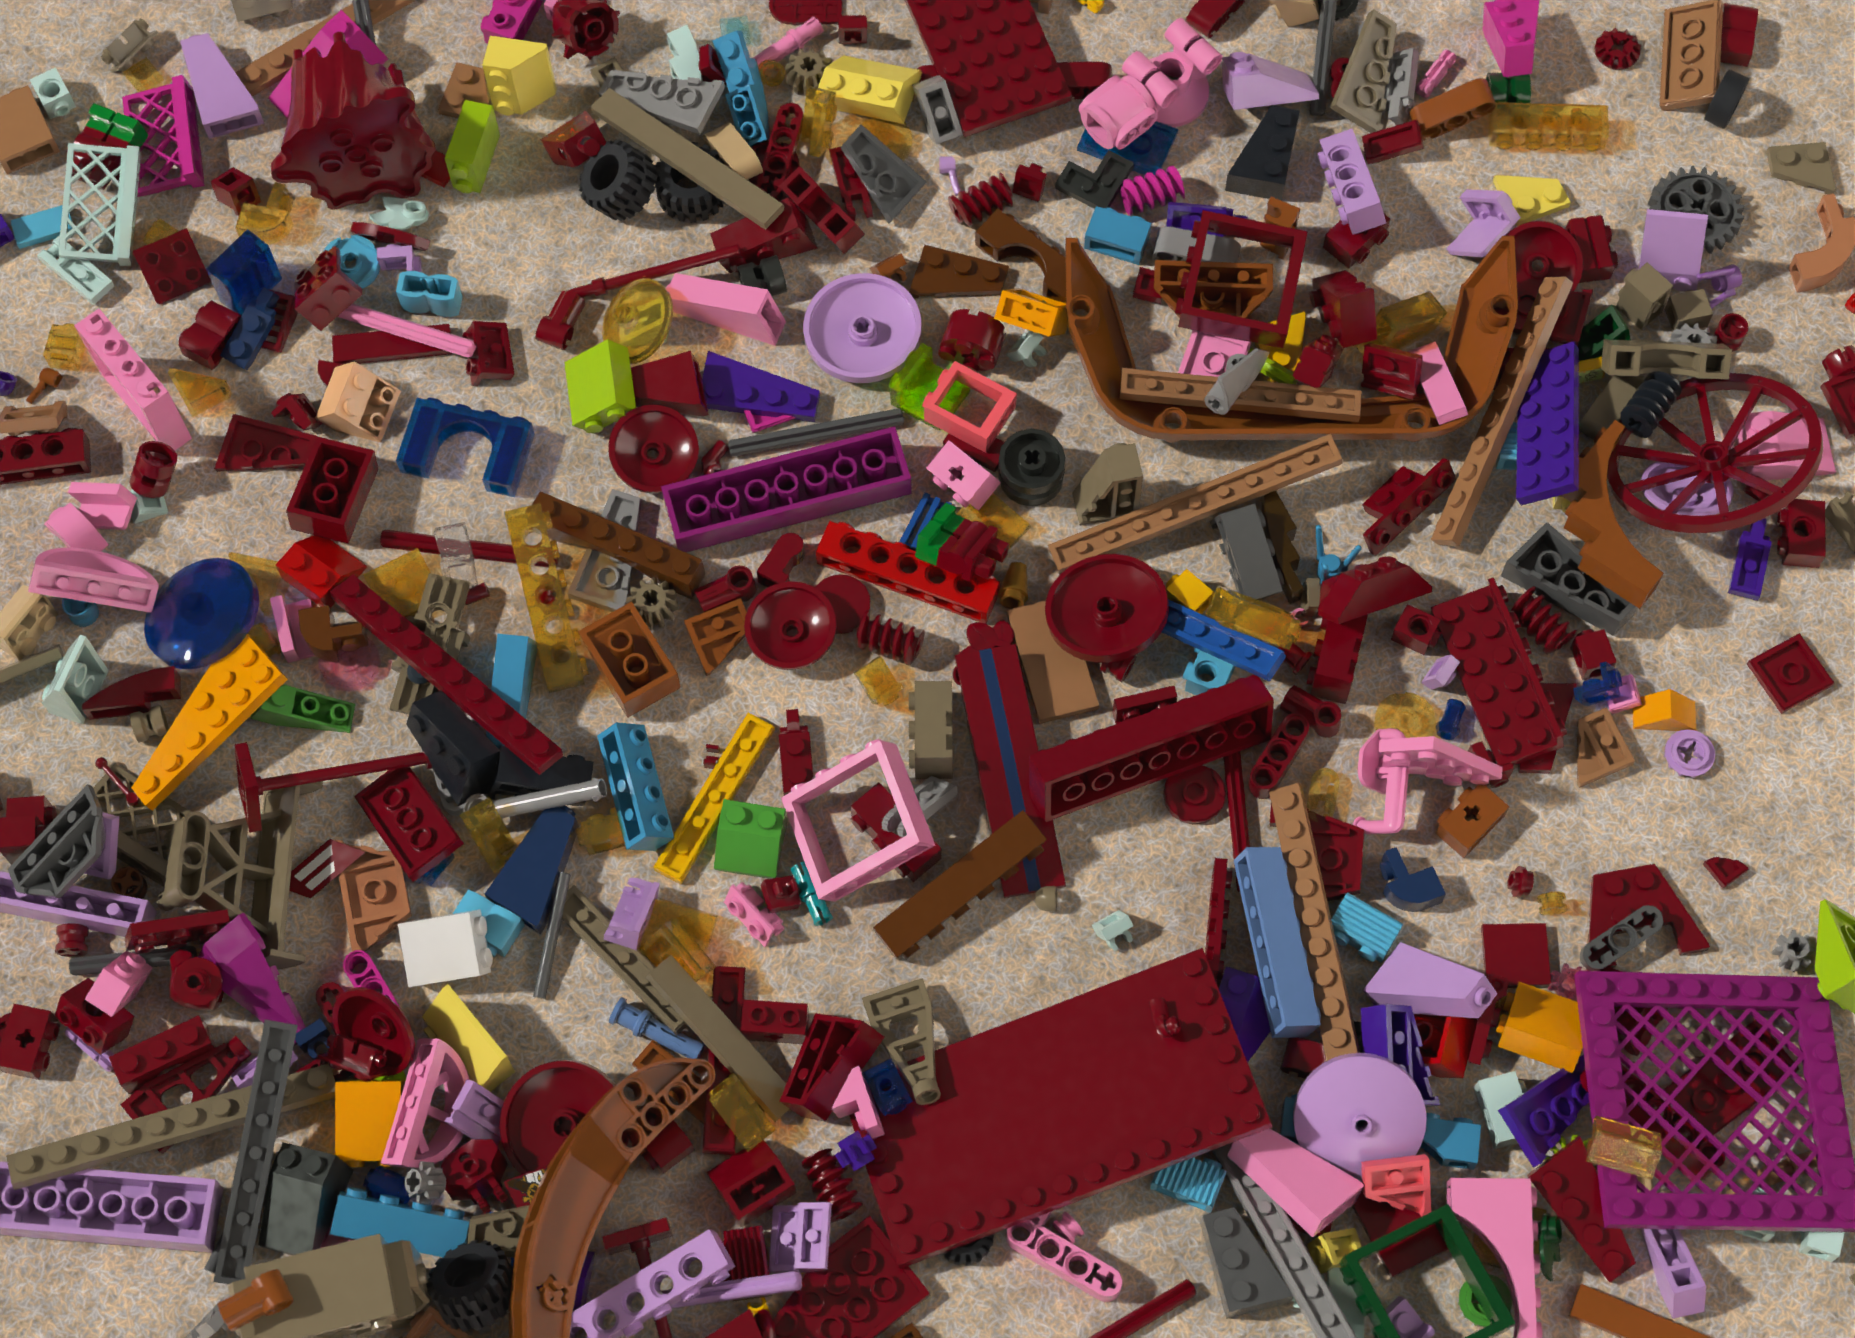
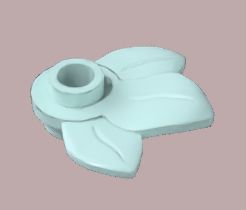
M383 197V204L386 210L370 214V219L374 223L401 231L412 226H419L426 222L429 217L424 203L395 197Z

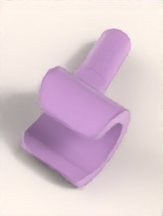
M951 156L940 157V174H949V179L956 196L961 189L957 180L955 159Z

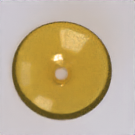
M637 279L618 291L606 309L602 324L603 341L609 339L626 346L629 352L630 364L640 363L652 356L662 345L670 330L673 318V303L666 287L653 279Z

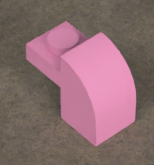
M71 503L54 510L50 514L49 520L44 523L48 530L61 539L67 548H84L101 552L109 545L88 519Z

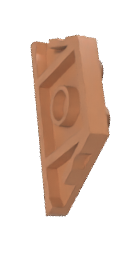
M334 840V841L340 842V843H342V844H345V843H344L343 841H341V840ZM345 844L365 852L339 874L352 951L362 950L365 952L396 929L398 924L405 922L412 916L404 870L392 852L386 850L376 851L374 848L364 845L358 847Z

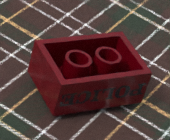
M317 436L286 510L291 530L349 544L379 470L375 450Z

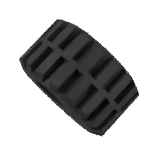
M610 140L606 142L605 146L601 144L599 152L595 156H589L590 159L583 166L584 171L579 179L581 180L579 191L582 192L581 197L586 201L587 205L613 220L625 221L626 218L634 217L636 212L640 213L645 203L648 204L651 198L649 197L651 193H654V183L657 181V175L654 174L657 170L656 165L653 164V160L625 141Z
M692 142L694 145L699 147L698 142ZM705 144L699 147L725 165L723 159L719 158V153L716 150L710 152V146ZM661 159L660 162H656L657 170L654 174L657 175V181L655 182L657 199L660 202V207L663 211L667 209L670 217L673 218L677 214L678 221L685 222V218H690V223H695L698 217H702V220L705 221L709 219L708 214L710 212L715 216L719 212L718 206L723 207L725 205V202L701 186L695 188L678 186L677 182L686 176Z
M475 1240L466 1245L462 1243L458 1245V1248L447 1251L443 1258H439L435 1262L436 1267L431 1268L429 1272L430 1278L427 1283L428 1293L442 1319L455 1330L461 1328L462 1331L468 1332L474 1328L476 1331L483 1329L485 1325H493L496 1323L495 1320L503 1318L508 1314L506 1311L509 1309L513 1269L504 1251L497 1244H491L490 1241L486 1240L481 1243Z

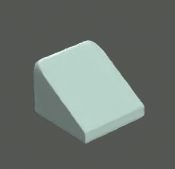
M131 489L130 492L137 497L131 515L133 524L168 513L164 496L148 498Z

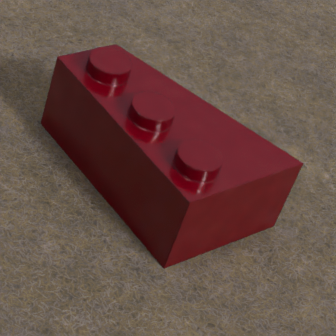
M1346 270L1312 278L1313 291L1309 292L1312 307L1319 310L1320 318L1323 323L1328 324L1332 338H1337L1343 348L1377 340L1374 289L1371 287L1365 289L1366 285L1364 282L1356 283L1357 277Z
M1368 614L1341 624L1322 618L1320 629L1326 631L1323 640L1317 639L1313 657L1319 658L1317 667L1310 666L1306 684L1312 685L1311 695L1346 704L1354 678Z
M815 1013L779 1102L801 1117L826 1122L833 1112V1104L852 1068L859 1066L862 1070L885 1037L863 1020Z

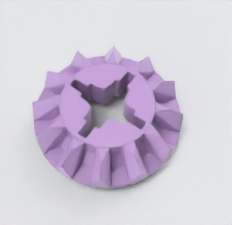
M1678 731L1665 744L1664 757H1666L1668 767L1674 769L1679 776H1690L1692 779L1696 776L1704 775L1714 763L1715 750L1713 744L1708 737L1698 731ZM1693 744L1695 745L1693 755L1697 759L1691 758L1690 761L1685 763V754L1681 750L1687 751Z

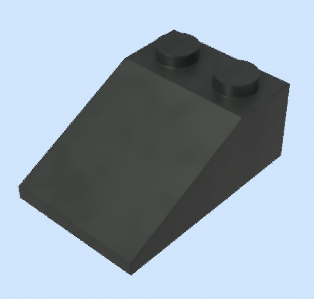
M283 1142L269 1172L258 1245L262 1248L289 1255L319 1249L334 1217L340 1191L345 1192L354 1170L336 1155Z

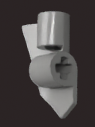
M1255 348L1248 355H1232L1227 361L1225 372L1218 377V380L1204 398L1206 406L1217 414H1227L1241 392L1246 391L1258 376L1270 352Z

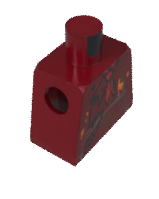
M587 111L582 112L540 139L552 162L556 165L577 167L590 159L589 156H595L599 152L601 144L604 146L606 144V140L598 125Z

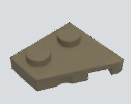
M1825 142L1767 148L1766 154L1771 177L1783 181H1792L1796 185L1805 188L1809 185L1824 190V194L1827 195L1835 194L1836 186Z

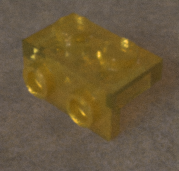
M812 86L806 92L801 141L810 143V156L820 158L826 149L831 148L834 133L831 132L832 122H834L837 113V105H835L836 92Z

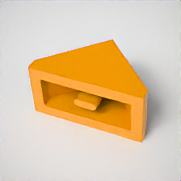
M1672 689L1641 696L1642 705L1633 708V729L1696 731L1695 701Z

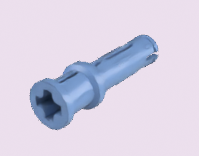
M623 997L619 999L609 1018L610 1024L618 1023L633 1031L634 1036L642 1037L644 1035L687 1058H700L705 1048L704 1043L694 1040L681 1032L676 1036L665 1024L652 1018L653 1014L650 1011L639 1010L628 1004L627 999Z

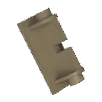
M142 18L138 21L134 20L121 33L128 43L125 45L117 37L103 50L104 54L101 56V59L108 65L110 63L114 65L110 69L111 72L118 70L124 72L135 62L132 57L139 51L144 53L155 43L152 38L159 32L157 30L148 32L147 28L149 25Z

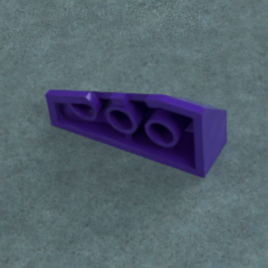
M1226 966L1219 991L1248 1063L1271 1032L1261 984L1258 976Z

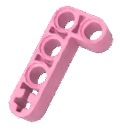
M1051 1212L1006 1229V1241L1014 1251L1099 1301L1111 1302L1119 1296L1122 1287L1120 1273L1115 1268L1046 1229L1044 1226ZM1018 1227H1023L1029 1231L1030 1237L1025 1241H1018L1013 1238L1012 1231ZM1046 1244H1052L1057 1247L1059 1253L1053 1258H1047L1041 1254L1040 1249ZM1074 1261H1081L1086 1265L1087 1271L1082 1275H1076L1070 1271L1069 1265ZM1093 1269H1096V1278L1093 1277L1092 1283L1090 1284L1088 1283V1280L1091 1278ZM1108 1278L1112 1279L1113 1288L1109 1287L1106 1291L1102 1290V1283L1099 1280L1105 1282Z

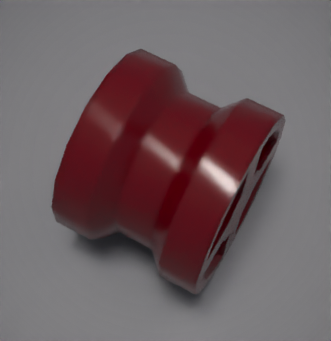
M1134 655L1116 662L1102 663L1100 671L1105 674L1112 673L1115 675L1116 680L1123 682L1133 668L1137 656Z
M62 924L57 926L56 935L59 937V943L55 946V953L65 957L85 956L88 952L85 938L88 936L89 928L81 924Z

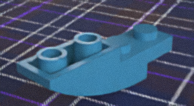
M736 30L712 40L729 93L725 94L736 130L750 147L769 140V118L764 88L756 59L750 58L742 31Z

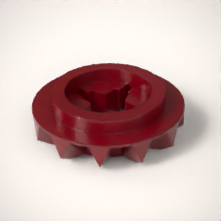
M1615 27L1609 32L1604 30L1595 43L1597 59L1604 66L1611 69L1623 70L1630 68L1638 61L1641 45L1637 42V36H1631L1627 29L1625 31H1618ZM1614 43L1617 46L1624 45L1623 51L1619 49L1612 50Z

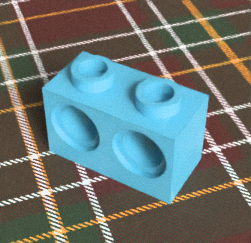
M1195 648L1194 652L1198 654L1194 663L1188 662L1182 677L1187 680L1185 691L1198 695L1211 688H1218L1228 684L1236 666ZM1201 674H1209L1213 677V680L1205 682L1202 681L1198 676Z

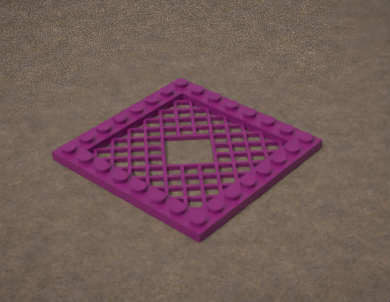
M1578 971L1574 975L1604 1228L1855 1232V1166L1829 1000L1825 999L1818 989V977ZM1614 1007H1621L1615 1014ZM1633 1007L1652 1009L1643 1017ZM1664 1008H1679L1683 1010L1674 1018ZM1695 1009H1714V1010H1713V1012L1705 1019V1018H1704L1699 1012H1697ZM1726 1010H1745V1011H1744V1012L1741 1014V1016L1736 1020V1019H1735L1729 1012H1727ZM1624 1011H1627L1639 1022L1631 1032L1617 1021ZM1656 1011L1670 1023L1662 1033L1648 1022ZM1757 1011H1775V1013L1767 1021ZM1787 1011H1792V1012H1794V1013H1795V1018H1794L1791 1014H1789ZM1687 1012L1701 1024L1693 1034L1679 1022ZM1718 1013L1732 1025L1724 1035L1710 1023ZM1748 1014L1762 1025L1755 1035L1741 1024ZM1779 1015L1793 1026L1786 1036L1772 1025ZM1642 1026L1656 1038L1649 1048L1634 1036ZM1673 1027L1688 1039L1680 1049L1665 1037ZM1704 1028L1718 1039L1711 1049L1707 1048L1696 1038ZM1735 1029L1749 1040L1742 1050L1728 1039ZM1766 1030L1780 1041L1773 1051L1759 1040V1037ZM1617 1031L1625 1037L1620 1044L1618 1043ZM1796 1031L1798 1033L1800 1049L1789 1040ZM1628 1042H1631L1643 1053L1635 1063L1621 1052ZM1660 1042L1674 1054L1666 1064L1652 1053ZM1691 1043L1705 1055L1697 1065L1683 1053ZM1722 1044L1736 1055L1728 1066L1714 1054ZM1753 1044L1767 1056L1760 1066L1745 1055ZM1784 1045L1798 1057L1790 1067L1776 1055ZM1646 1057L1660 1069L1653 1079H1650L1638 1068ZM1677 1058L1692 1070L1684 1080L1669 1068ZM1708 1059L1758 1102L1757 1106L1724 1144L1674 1100L1677 1094ZM1739 1060L1754 1071L1746 1082L1732 1070ZM1770 1061L1774 1062L1785 1072L1777 1082L1763 1071ZM1621 1062L1629 1068L1624 1075H1622ZM1801 1062L1804 1080L1794 1071ZM1632 1073L1647 1085L1639 1095L1624 1083ZM1664 1073L1678 1085L1670 1096L1656 1084ZM1757 1076L1771 1087L1764 1097L1750 1086ZM1788 1077L1803 1088L1795 1098L1781 1087ZM1650 1089L1664 1100L1663 1104L1656 1111L1642 1099ZM1775 1092L1789 1103L1782 1113L1767 1102ZM1625 1093L1633 1100L1628 1107H1626ZM1806 1093L1809 1111L1799 1103ZM1636 1104L1651 1116L1643 1126L1638 1124L1628 1114ZM1668 1105L1682 1116L1681 1120L1674 1127L1660 1115ZM1762 1107L1776 1118L1768 1129L1754 1117ZM1793 1108L1807 1119L1800 1129H1797L1785 1118ZM1654 1120L1669 1132L1660 1143L1646 1131ZM1686 1121L1700 1133L1692 1144L1678 1132ZM1748 1123H1751L1763 1134L1755 1145L1741 1133ZM1780 1123L1794 1135L1786 1145L1772 1134ZM1629 1125L1637 1131L1632 1139H1630ZM1810 1125L1812 1126L1814 1143L1803 1134ZM1640 1136L1655 1148L1647 1158L1632 1146ZM1672 1137L1686 1148L1685 1152L1678 1159L1664 1147ZM1704 1137L1718 1149L1710 1160L1696 1148ZM1735 1138L1749 1149V1152L1742 1160L1727 1148ZM1766 1139L1781 1150L1773 1161L1758 1149ZM1798 1139L1812 1151L1805 1161H1802L1790 1150ZM1659 1152L1673 1164L1664 1175L1650 1163ZM1690 1153L1704 1164V1167L1697 1175H1694L1682 1164ZM1721 1154H1724L1736 1165L1728 1176L1713 1164ZM1753 1154L1768 1166L1760 1176H1757L1745 1165ZM1784 1155L1799 1167L1791 1177L1777 1166V1163ZM1815 1156L1819 1175L1808 1166ZM1633 1157L1641 1163L1636 1171H1634ZM1644 1168L1659 1180L1651 1190L1647 1189L1637 1179V1176ZM1676 1169L1691 1181L1683 1191L1668 1179ZM1708 1169L1722 1181L1714 1192L1700 1180ZM1739 1170L1754 1182L1746 1192L1732 1181ZM1771 1170L1785 1182L1777 1193L1763 1181ZM1803 1171L1817 1183L1809 1193L1795 1182ZM1664 1184L1672 1193L1656 1192ZM1696 1185L1703 1193L1688 1192ZM1726 1186H1728L1736 1194L1720 1193ZM1759 1186L1768 1195L1752 1193ZM1791 1187L1799 1195L1783 1194ZM1821 1188L1822 1196H1814Z

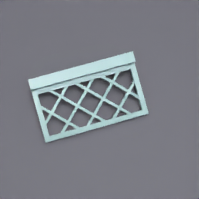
M68 143L58 251L59 258L119 263L120 266L132 265L141 162L139 146L127 145V148ZM74 152L88 153L93 161L80 170L74 163ZM109 155L121 156V165L111 173L101 162ZM98 165L107 176L94 185L85 174ZM73 168H74L75 171L77 172V174H75V175L72 177ZM120 173L119 182H118V180L115 178V176H117V175ZM82 177L91 189L78 198L71 190V185ZM112 180L118 187V194L108 201L99 189ZM93 193H96L105 204L91 213L82 202ZM70 196L75 200L72 204H70ZM115 202H117V210L112 206ZM79 205L88 217L75 226L69 219V212ZM109 208L116 215V221L108 228H105L96 217ZM93 220L102 232L89 241L80 230ZM68 224H69L70 227L72 228V230H70V231L67 233ZM115 229V234H114V237H113V236L110 234V232ZM76 233L86 243L78 251L66 250V241ZM107 236L114 244L113 254L99 253L94 245Z

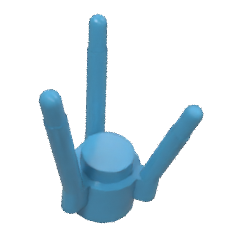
M1316 525V560L1319 562L1316 573L1317 577L1321 580L1320 584H1322V581L1347 571L1350 563L1355 559L1362 547L1357 545L1344 561H1341L1336 555H1326L1324 553L1321 525Z

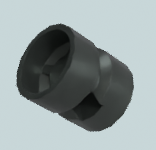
M777 255L761 259L759 265L750 262L737 266L741 285L767 289L771 296L787 292L784 273Z

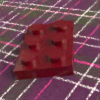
M228 909L131 923L124 938L126 951L135 950L136 954H143L154 951V947L167 945L168 949H176L186 946L187 942L199 940L200 944H204L230 922Z

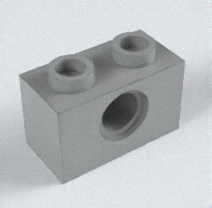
M938 75L913 84L912 86L930 139L937 145L963 135L945 79Z

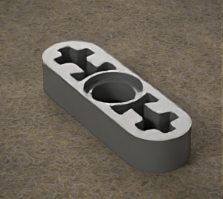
M1650 905L1639 908L1586 944L1580 951L1582 965L1590 971H1599L1658 932L1663 925L1662 913L1656 907ZM1643 913L1645 916L1652 915L1654 918L1651 922L1653 928L1651 929L1647 925L1636 932L1633 926L1643 920L1641 914ZM1616 930H1624L1628 933L1630 937L1628 946L1619 947L1614 943L1613 934ZM1607 945L1610 950L1600 957L1601 964L1597 960L1593 962L1589 960L1588 957L1592 954L1590 948L1598 951Z

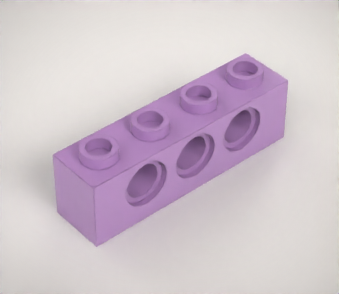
M1353 129L1320 139L1322 151L1317 153L1322 169L1328 168V170L1324 171L1329 188L1335 186L1334 189H1331L1335 205H1342L1341 208H1338L1342 224H1349L1352 235L1386 224L1379 196Z

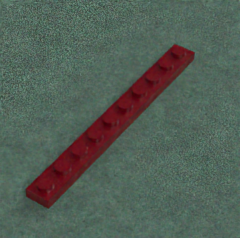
M354 574L330 591L331 599L359 623L361 622L367 630L438 690H442L457 706L539 775L563 757L562 749Z

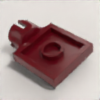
M1852 345L1844 346V352H1841L1840 348L1832 351L1822 361V365L1829 376V381L1824 382L1820 386L1846 439L1855 436V347Z

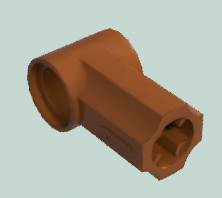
M274 1269L259 1275L251 1282L250 1287L221 1301L217 1305L229 1330L233 1332L263 1315L269 1316L283 1311L292 1305L294 1300L280 1270Z

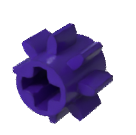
M856 1131L837 1143L841 1151L835 1154L842 1168L850 1164L853 1171H856L875 1159L871 1151L877 1148L870 1134L862 1138L859 1131Z

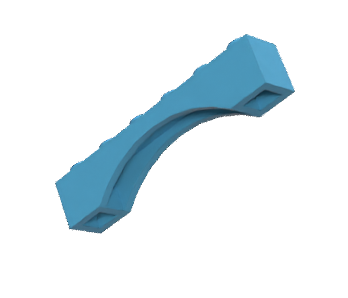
M1293 1094L1291 1097H1285L1279 1134L1299 1145L1293 1124V1109L1297 1094ZM1426 1113V1130L1420 1148L1429 1153L1441 1166L1474 1170L1478 1164L1481 1125L1473 1124V1120L1457 1117L1451 1121L1440 1119L1438 1114ZM1359 1120L1356 1122V1126H1362L1367 1121Z

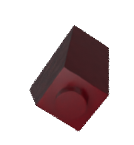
M691 351L631 367L636 407L661 405L674 409L680 414L702 417L709 415L699 362Z

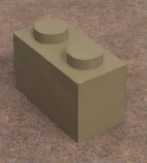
M1648 262L1639 270L1636 267L1633 268L1623 280L1625 285L1618 293L1620 298L1616 305V308L1641 330L1662 313L1673 288V285Z

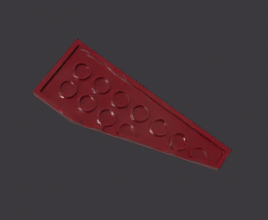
M869 1215L829 1246L827 1270L807 1272L801 1280L802 1288L798 1291H793L783 1308L779 1310L773 1319L776 1326V1338H840L842 1335H847L850 1338L857 1336L876 1338L928 1298L930 1293L909 1266L902 1269L898 1267L890 1241Z

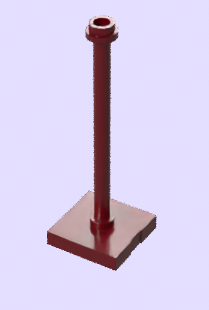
M247 742L234 744L238 790L249 833L262 831L259 795H263V791L425 764L427 769H432V764L427 754L419 752L261 779L260 776L255 775Z
M667 1217L602 1236L605 1250L609 1255L631 1249L632 1253H636L641 1271L652 1264L648 1250L651 1248L650 1243L673 1237ZM667 1315L654 1320L659 1338H673Z

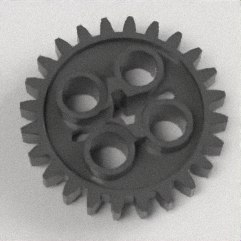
M1691 166L1689 173H1686L1680 167L1677 175L1670 171L1666 179L1661 177L1658 185L1654 186L1651 193L1652 196H1650L1647 204L1650 206L1649 209L1708 215L1703 248L1709 254H1712L1715 246L1722 250L1725 243H1731L1734 236L1740 230V225L1744 219L1742 212L1745 208L1744 205L1739 204L1742 195H1733L1736 185L1727 187L1728 177H1724L1721 180L1717 179L1718 171H1714L1710 176L1707 175L1706 167H1703L1701 173H1697L1694 166ZM1695 191H1699V192L1703 193L1704 195H1700V194L1696 193ZM1671 204L1678 205L1680 208H1676ZM1712 213L1719 214L1721 217H1717Z

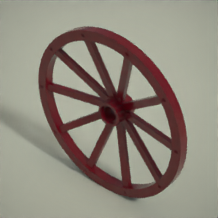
M1729 373V379L1693 377L1679 381L1682 392L1680 396L1676 397V401L1697 394L1706 443L1702 446L1698 445L1665 418L1659 421L1658 427L1695 456L1625 446L1624 444L1631 434L1625 427L1608 461L1607 481L1610 490L1619 504L1637 519L1652 526L1675 532H1721L1760 521L1781 510L1796 499L1812 481L1819 468L1823 453V437L1820 421L1810 403L1794 389L1783 383L1762 376L1742 373ZM1718 390L1749 391L1747 399L1723 441H1715L1706 392ZM1761 394L1774 398L1793 410V412L1731 449ZM1802 419L1808 430V448L1741 456ZM1620 456L1689 466L1625 485L1618 471ZM1804 459L1794 476L1782 487L1736 468ZM1696 476L1663 511L1645 504L1632 494ZM1731 477L1770 496L1745 508L1729 512L1724 482ZM1706 482L1714 484L1720 514L1705 516L1676 514Z

